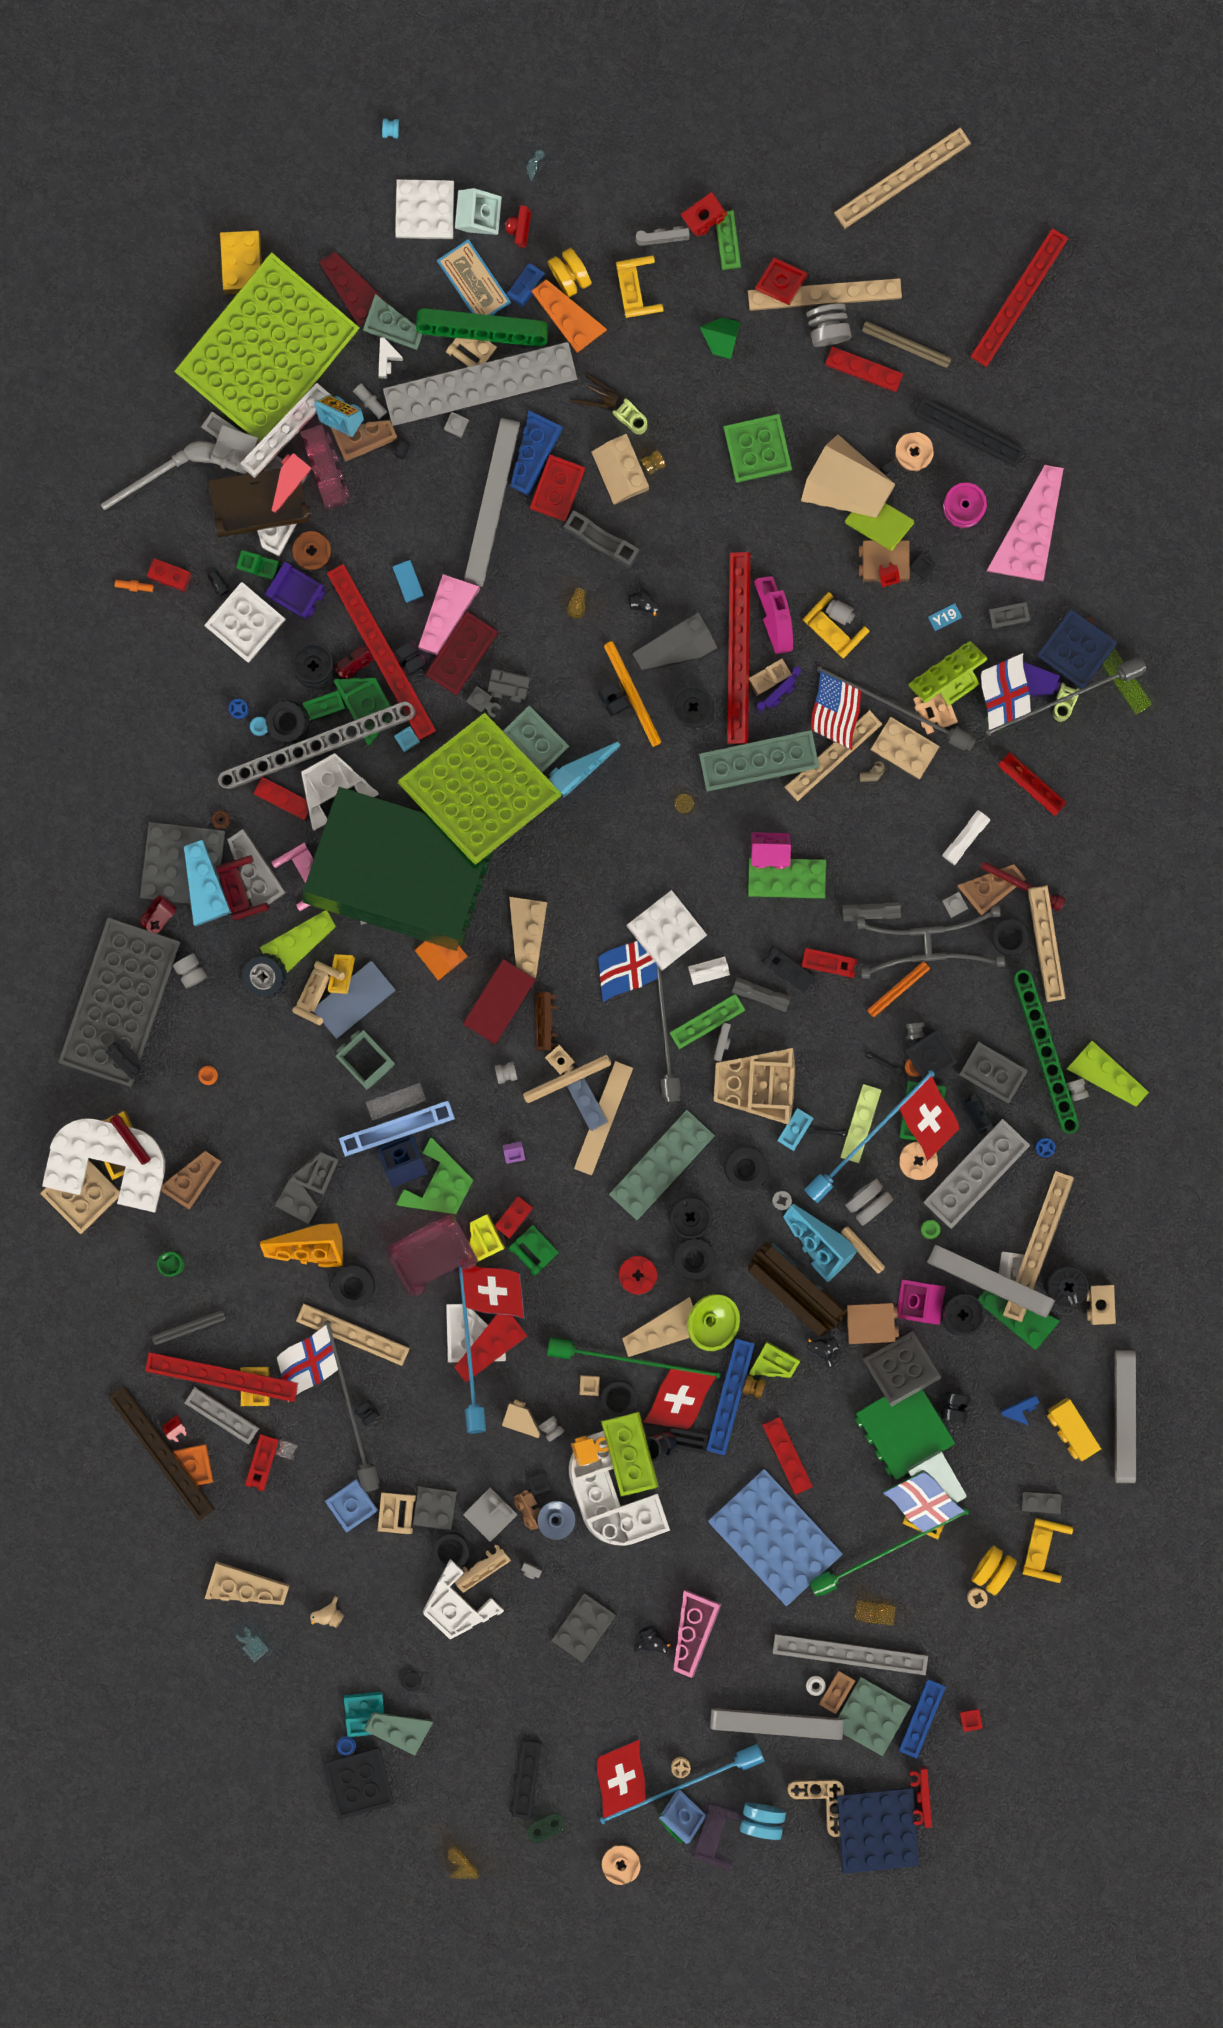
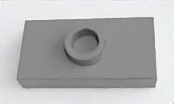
M722 1024L714 1055L715 1061L721 1062L724 1049L728 1050L731 1039L727 1037L731 1024Z

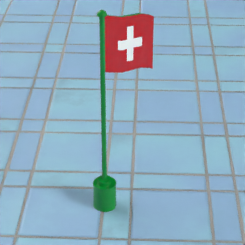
M555 1337L549 1338L547 1356L570 1360V1356L580 1353L670 1369L659 1388L652 1409L643 1421L644 1423L688 1430L697 1418L710 1386L715 1378L718 1379L721 1376L719 1371L715 1373L575 1349L576 1345L572 1344V1340Z

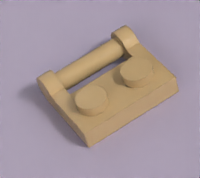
M456 338L448 347L446 353L450 356H455L469 367L487 362L497 347L489 341ZM461 345L479 358L480 361L478 363L474 362L459 351L457 347Z
M381 1492L378 1531L412 1534L413 1503L416 1501V1495ZM400 1500L406 1501L403 1527H398Z

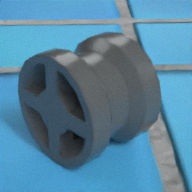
M924 1022L905 1024L908 1030L907 1040L926 1037V1034L923 1032Z

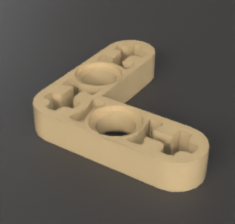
M834 1779L795 1780L790 1782L787 1791L793 1799H826L827 1831L831 1836L839 1837V1829L837 1833L830 1829V1827L834 1826V1820L830 1819V1816L837 1818L838 1813L830 1812L831 1804L837 1803V1799L829 1800V1797L833 1798V1792L829 1789L833 1787V1784H836L837 1787H840V1790L836 1791V1795H844V1788L841 1782ZM804 1784H807L808 1795H804L805 1791H798V1795L791 1791L795 1785H798L799 1788H805ZM813 1784L820 1785L821 1791L819 1794L814 1795L810 1792V1787Z

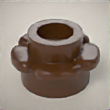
M218 810L212 815L211 821L214 823V827L218 829L226 828L230 823V815L223 810Z

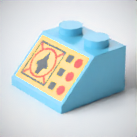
M327 395L317 400L314 404L321 423L350 437L354 436L364 420L362 411L358 406L354 404L349 405L337 396Z

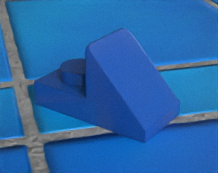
M1033 1395L1001 1410L1000 1413L1005 1417L1028 1425L1022 1411L1030 1412L1036 1409V1405L1040 1402L1037 1396Z

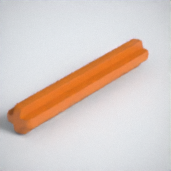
M925 962L919 964L867 1010L868 1013L875 1017L923 976L930 967Z

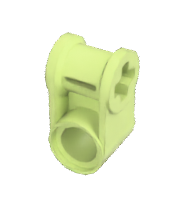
M625 398L623 400L624 403L612 413L633 433L643 434L647 430V420ZM637 420L644 422L641 428H636L633 424Z
M1062 683L1056 699L1063 698L1080 689H1073ZM1078 695L1054 706L1052 714L1055 720L1062 722L1069 718ZM1060 707L1064 708L1067 711V715L1060 716L1057 709Z

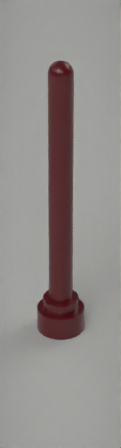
M987 862L981 863L983 870L1027 892L1028 888L1034 887ZM1049 894L1051 908L1060 911L1064 905L1065 897L1059 894L1057 896Z

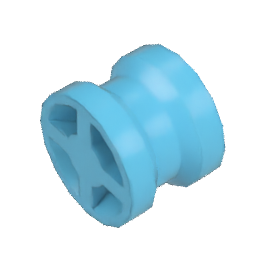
M383 118L382 137L392 136L398 139L399 119L389 121Z

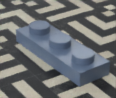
M586 1078L567 1085L590 1131L608 1123Z

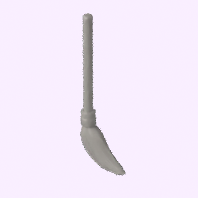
M207 441L190 443L184 450L173 455L171 460L101 503V507L103 510L108 509L174 466L179 467L189 460L211 463L210 459L216 444Z

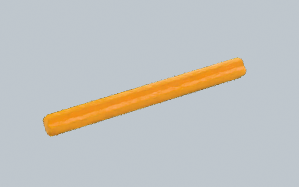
M610 641L604 645V648L653 747L661 743V739L614 643Z

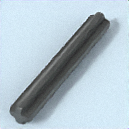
M221 1310L152 1336V1340L155 1345L224 1321L226 1316Z

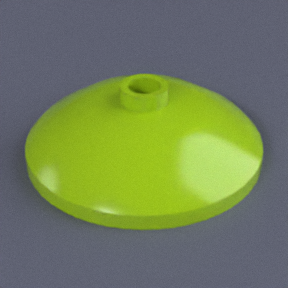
M711 1294L703 1297L693 1306L688 1316L687 1331L691 1341L697 1347L706 1351H716L726 1347L734 1339L739 1329V1310L736 1304L724 1295Z

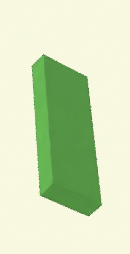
M734 210L726 211L728 215L725 216V220L716 225L722 270L741 268Z

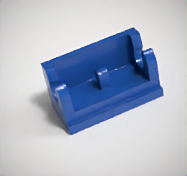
M529 263L507 292V297L523 308L533 295L531 290L543 281L545 273Z

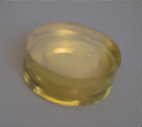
M681 794L676 798L675 808L678 812L686 814L693 809L694 801L691 796Z

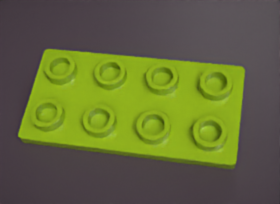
M969 641L952 654L946 656L941 662L932 666L928 671L916 677L908 685L924 703H927L940 693L945 703L949 706L980 684L972 670L987 661V657Z

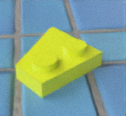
M489 1214L470 1222L471 1265L505 1249Z

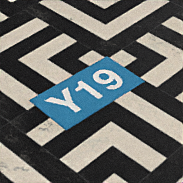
M954 603L928 618L934 630L937 631L961 619L962 616Z

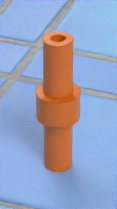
M115 580V587L129 589L133 592H138V590L153 592L154 589L153 584L139 583L138 580Z

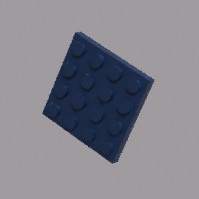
M913 1788L836 1795L843 1874L919 1866L916 1825L913 1823L915 1821V1814H913V1810H915Z

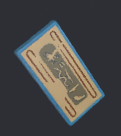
M469 239L437 260V263L471 313L493 316L511 304V301Z

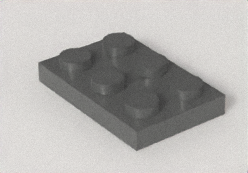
M977 1042L959 1075L1009 1104L1028 1070L982 1043Z
M584 1593L551 1641L583 1663L616 1614Z

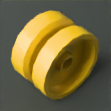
M571 247L562 252L564 263L556 256L547 261L556 281L569 298L577 293L575 282L582 289L592 284L584 264Z
M993 1545L978 1564L971 1581L979 1586L987 1582L986 1591L995 1596L1010 1577L1017 1560L1010 1555H1006L1001 1560L1003 1551Z

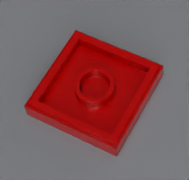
M773 257L757 283L756 290L790 305L807 278V272Z

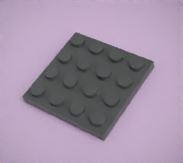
M149 822L140 898L154 900L157 896L162 895L170 902L191 904L184 846L203 840L220 881L216 866L222 864L226 831Z

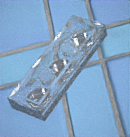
M418 1083L368 1101L366 1105L373 1121L427 1100L421 1084Z

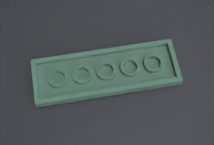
M812 730L699 754L707 792L819 768Z
M686 1110L609 1195L638 1220L715 1135Z

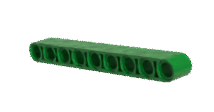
M1020 970L1013 977L1019 1001L1060 1129L1066 1134H1072L1078 1130L1079 1122L1032 975L1027 970ZM1021 973L1027 976L1028 980L1025 984H1021L1018 981V975ZM1025 992L1033 994L1032 1002L1024 1000ZM1032 1010H1036L1039 1013V1018L1036 1021L1031 1020L1029 1017ZM1038 1028L1043 1029L1045 1032L1043 1039H1038L1035 1035V1031ZM1044 1046L1051 1050L1049 1057H1044L1041 1054V1049ZM1049 1065H1054L1057 1069L1056 1074L1053 1076L1047 1073ZM1056 1083L1062 1086L1060 1094H1056L1053 1091V1085ZM1062 1101L1068 1104L1066 1112L1059 1110L1058 1106ZM1067 1120H1072L1074 1123V1128L1071 1131L1065 1129L1064 1124Z

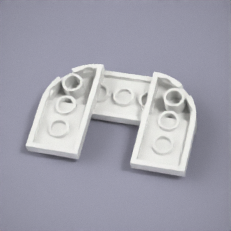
M97 1119L76 1120L64 1126L54 1137L50 1146L51 1150L42 1187L81 1195L89 1158L126 1166L117 1204L156 1212L165 1174L164 1154L152 1136L142 1130L128 1127L151 1159L148 1163L142 1165L112 1123Z
M604 1431L589 1435L587 1438H593L595 1443L597 1438L605 1437ZM606 1440L601 1441L599 1444L601 1448L608 1447ZM609 1449L605 1452H597L599 1461L583 1466H577L574 1453H572L569 1463L571 1485L583 1520L589 1531L596 1538L612 1545H630L670 1531L658 1494L620 1507L608 1471L614 1469Z

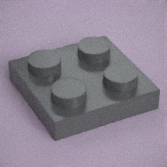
M419 1486L413 1525L452 1530L457 1491Z

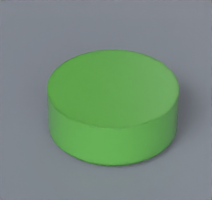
M927 1220L921 1226V1233L927 1239H934L940 1234V1225L934 1220Z

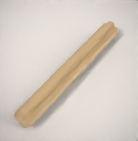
M607 1055L602 1056L523 1094L524 1099L527 1103H531L610 1066L611 1060Z

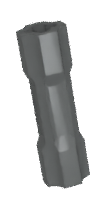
M900 902L842 905L843 922L857 921L858 917H865V919L901 918Z
M738 977L732 990L734 994L756 1000L786 1012L791 996L766 989Z

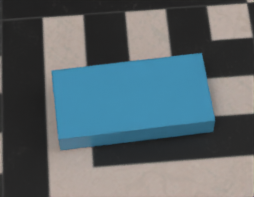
M411 561L393 566L406 603L424 597Z

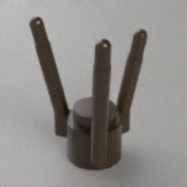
M587 373L586 376L605 389V391H602L589 384L586 385L588 389L602 395L600 401L604 403L571 399L570 401L577 404L602 407L606 410L609 407L614 409L619 394L615 393L616 390L609 388Z

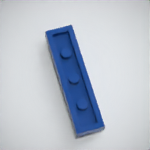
M927 1678L899 1748L900 1752L914 1758L918 1757L946 1688L945 1685Z

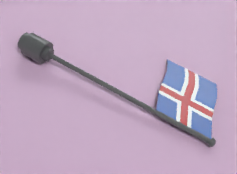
M639 941L611 949L598 957L603 1003L618 994L640 988L658 978L668 1075H664V1079H661L662 1098L665 1099V1102L680 1101V1078H676L675 1074H671L661 969Z

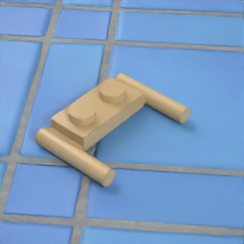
M316 961L314 964L315 969H313L297 1002V1006L293 1008V1013L317 1025H321L323 1019L310 1013V1011L314 1012L330 980L328 974L339 980H343L345 974Z

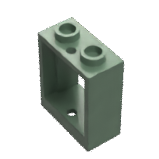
M358 1030L350 1037L352 1041L348 1045L344 1043L337 1049L338 1054L336 1057L364 1088L369 1090L396 1064L365 1030L362 1032ZM363 1038L386 1060L366 1081L344 1058Z

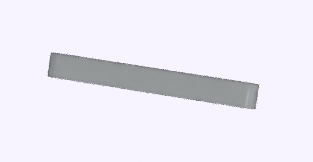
M501 418L464 579V582L483 587L519 432V421Z

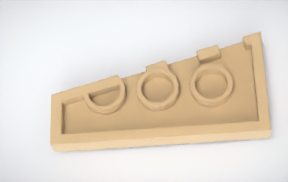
M216 1562L205 1599L239 1600L240 1602L253 1601L284 1605L290 1585Z

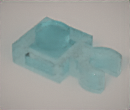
M245 1627L244 1631L247 1633V1636L243 1638L237 1634L236 1638L238 1641L246 1644L242 1649L255 1663L270 1649L258 1635L252 1638L250 1629Z

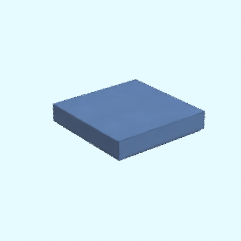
M357 1479L325 1500L346 1533L378 1511L371 1498L364 1492V1488H361Z
M679 1789L674 1793L659 1818L681 1840L688 1844L707 1815Z

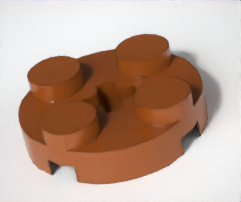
M315 531L304 532L293 544V557L300 567L307 570H317L328 563L331 556V546L329 541L320 533ZM310 546H313L314 549H317V552L314 553V556H311L310 553L306 552L310 549Z

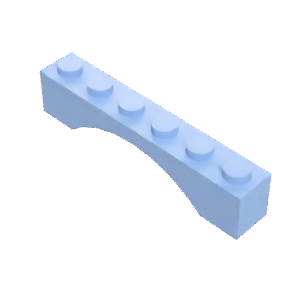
M446 1101L341 1137L339 1140L344 1155L349 1156L454 1120L455 1117L450 1102Z

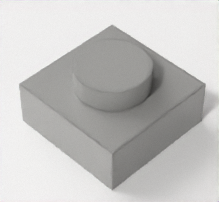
M451 412L444 431L462 438L469 419Z
M959 892L942 901L950 918L968 909Z
M524 1562L521 1569L524 1571L523 1575L531 1579L539 1578L542 1569L527 1562Z

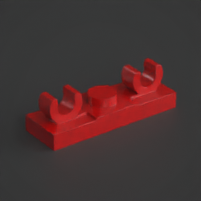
M925 1766L919 1767L920 1773L910 1771L909 1774L910 1776L916 1775L918 1777L917 1781L910 1782V1785L918 1786L920 1784V1792H917L918 1804L921 1803L922 1811L919 1809L913 1810V1814L921 1816L919 1820H915L913 1823L914 1825H920L924 1822L925 1828L932 1827L928 1771Z

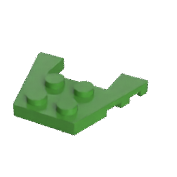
M430 1138L423 1154L439 1161L440 1164L423 1198L404 1189L396 1205L457 1214L474 1180L434 1139Z

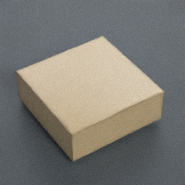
M581 1375L580 1395L599 1396L600 1376Z

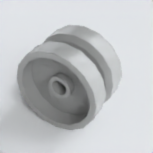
M877 1178L862 1187L845 1204L851 1213L856 1212L861 1207L863 1208L856 1216V1219L862 1226L894 1200L889 1192H883L878 1197L876 1196L883 1188V1185Z

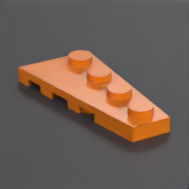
M547 279L531 290L532 294L576 353L607 330Z

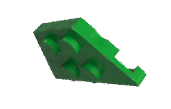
M376 678L333 680L354 720L391 707ZM391 713L384 715L383 720L385 723L391 717ZM374 720L366 722L367 730H372L375 727ZM379 732L364 737L368 746L372 744Z

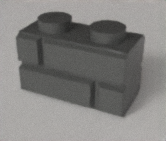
M492 669L488 693H491V697L502 699V696L510 697L509 701L521 703V700H526L530 677Z

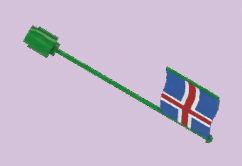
M924 1471L883 1491L882 1493L893 1500L905 1516L923 1532L837 1576L834 1573L830 1574L829 1571L819 1575L809 1583L815 1596H823L837 1589L836 1584L839 1583L837 1579L965 1514L968 1515L969 1510L967 1508L962 1509L951 1500L936 1480Z

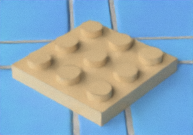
M89 1160L81 1195L47 1187L40 1194L82 1234L119 1198L120 1191Z

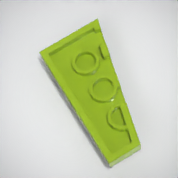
M325 910L263 945L260 949L263 954L269 953L280 958L281 962L285 964V969L288 973L335 929L336 925L328 911Z
M1093 1041L1066 1068V1070L1135 1107L1149 1093Z

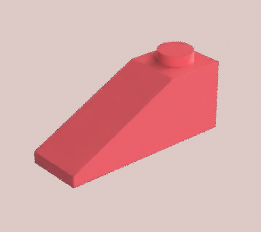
M294 453L291 456L288 454L281 462L283 466L280 471L272 506L274 513L280 509L312 470L310 466Z

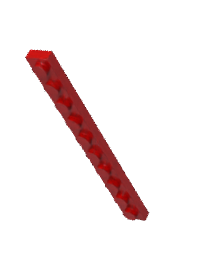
M749 552L730 553L727 744H748L751 557Z
M344 564L328 572V577L398 703L408 702L414 706L415 716L408 721L418 739L422 740L435 733L436 730ZM404 706L402 708L405 715L408 716L411 712L410 707Z

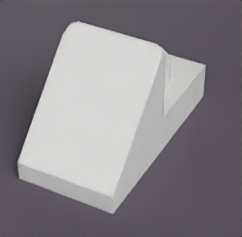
M380 338L379 379H387V374H391V362H388V360L403 361V358L385 338Z

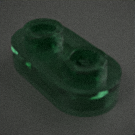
M552 1813L530 1825L528 1829L529 1839L534 1843H540L561 1832L564 1827L562 1816ZM557 1820L558 1825L552 1826L551 1821ZM540 1829L541 1834L535 1835L534 1830Z

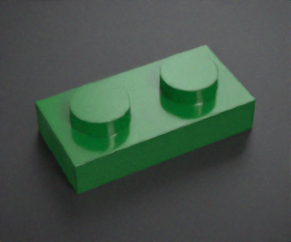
M339 690L303 703L310 716L309 722L345 710Z

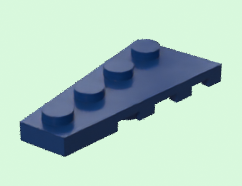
M528 411L522 444L519 448V456L510 485L511 488L527 496L531 492L563 430L562 426L531 411Z

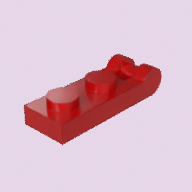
M805 948L801 967L854 978V966L857 965L858 959ZM842 962L847 963L846 970L840 969Z
M260 1434L245 1486H254L258 1490L264 1491L279 1439ZM255 1473L262 1475L261 1480L254 1479Z

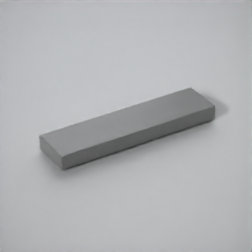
M197 1387L193 1388L184 1402L247 1444H250L259 1430L258 1426Z

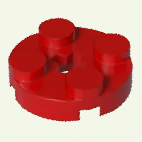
M633 1256L620 1267L619 1280L623 1288L628 1292L637 1295L644 1294L655 1285L657 1270L654 1264L646 1257ZM636 1270H640V1273L644 1274L640 1281H636V1278L632 1277Z

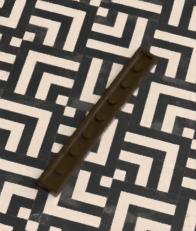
M122 1386L109 1396V1400L198 1521H201L215 1510L214 1506L128 1389Z

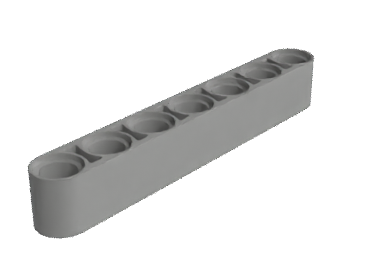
M937 1245L934 1246L927 1263L1045 1318H1047L1055 1300Z
M1115 1350V1483H1135L1136 1353L1135 1350Z
M719 1708L711 1709L710 1729L834 1740L843 1739L844 1719Z

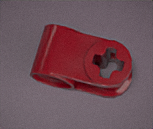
M162 895L157 896L142 915L141 925L151 933H158L174 915L176 906Z

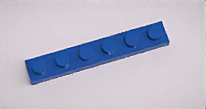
M740 1339L735 1340L706 1451L721 1455L726 1453L755 1343Z

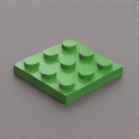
M780 414L723 426L736 483L792 471Z

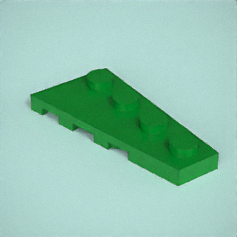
M986 1290L978 1298L987 1311L1034 1350H1037L1060 1322V1320L1049 1315L1045 1318L1029 1310H1026L1023 1321L1019 1322L1003 1316L1008 1300Z

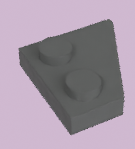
M290 1180L275 1205L307 1224L310 1223L318 1209V1206L310 1197L305 1187Z

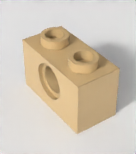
M1090 1285L1086 1296V1301H1090V1309H1087V1321H1090L1092 1325L1116 1324L1114 1285ZM1099 1299L1105 1302V1307L1102 1310H1098L1095 1306Z

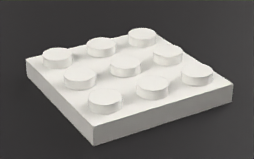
M397 180L396 238L453 239L454 181Z
M241 582L204 626L249 663L286 619Z
M672 890L626 925L661 970H664L707 936Z

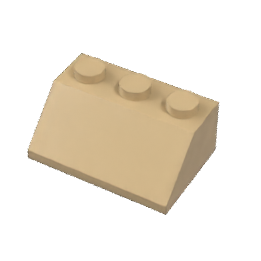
M627 434L608 441L591 452L614 505L649 490V485Z

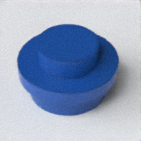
M348 1736L341 1737L337 1742L338 1752L344 1756L354 1753L356 1749L355 1740Z

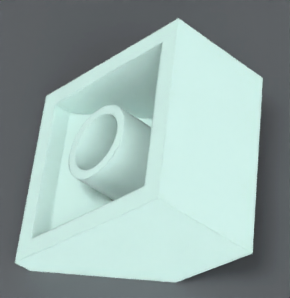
M475 188L458 190L455 228L470 233L497 235L502 197Z

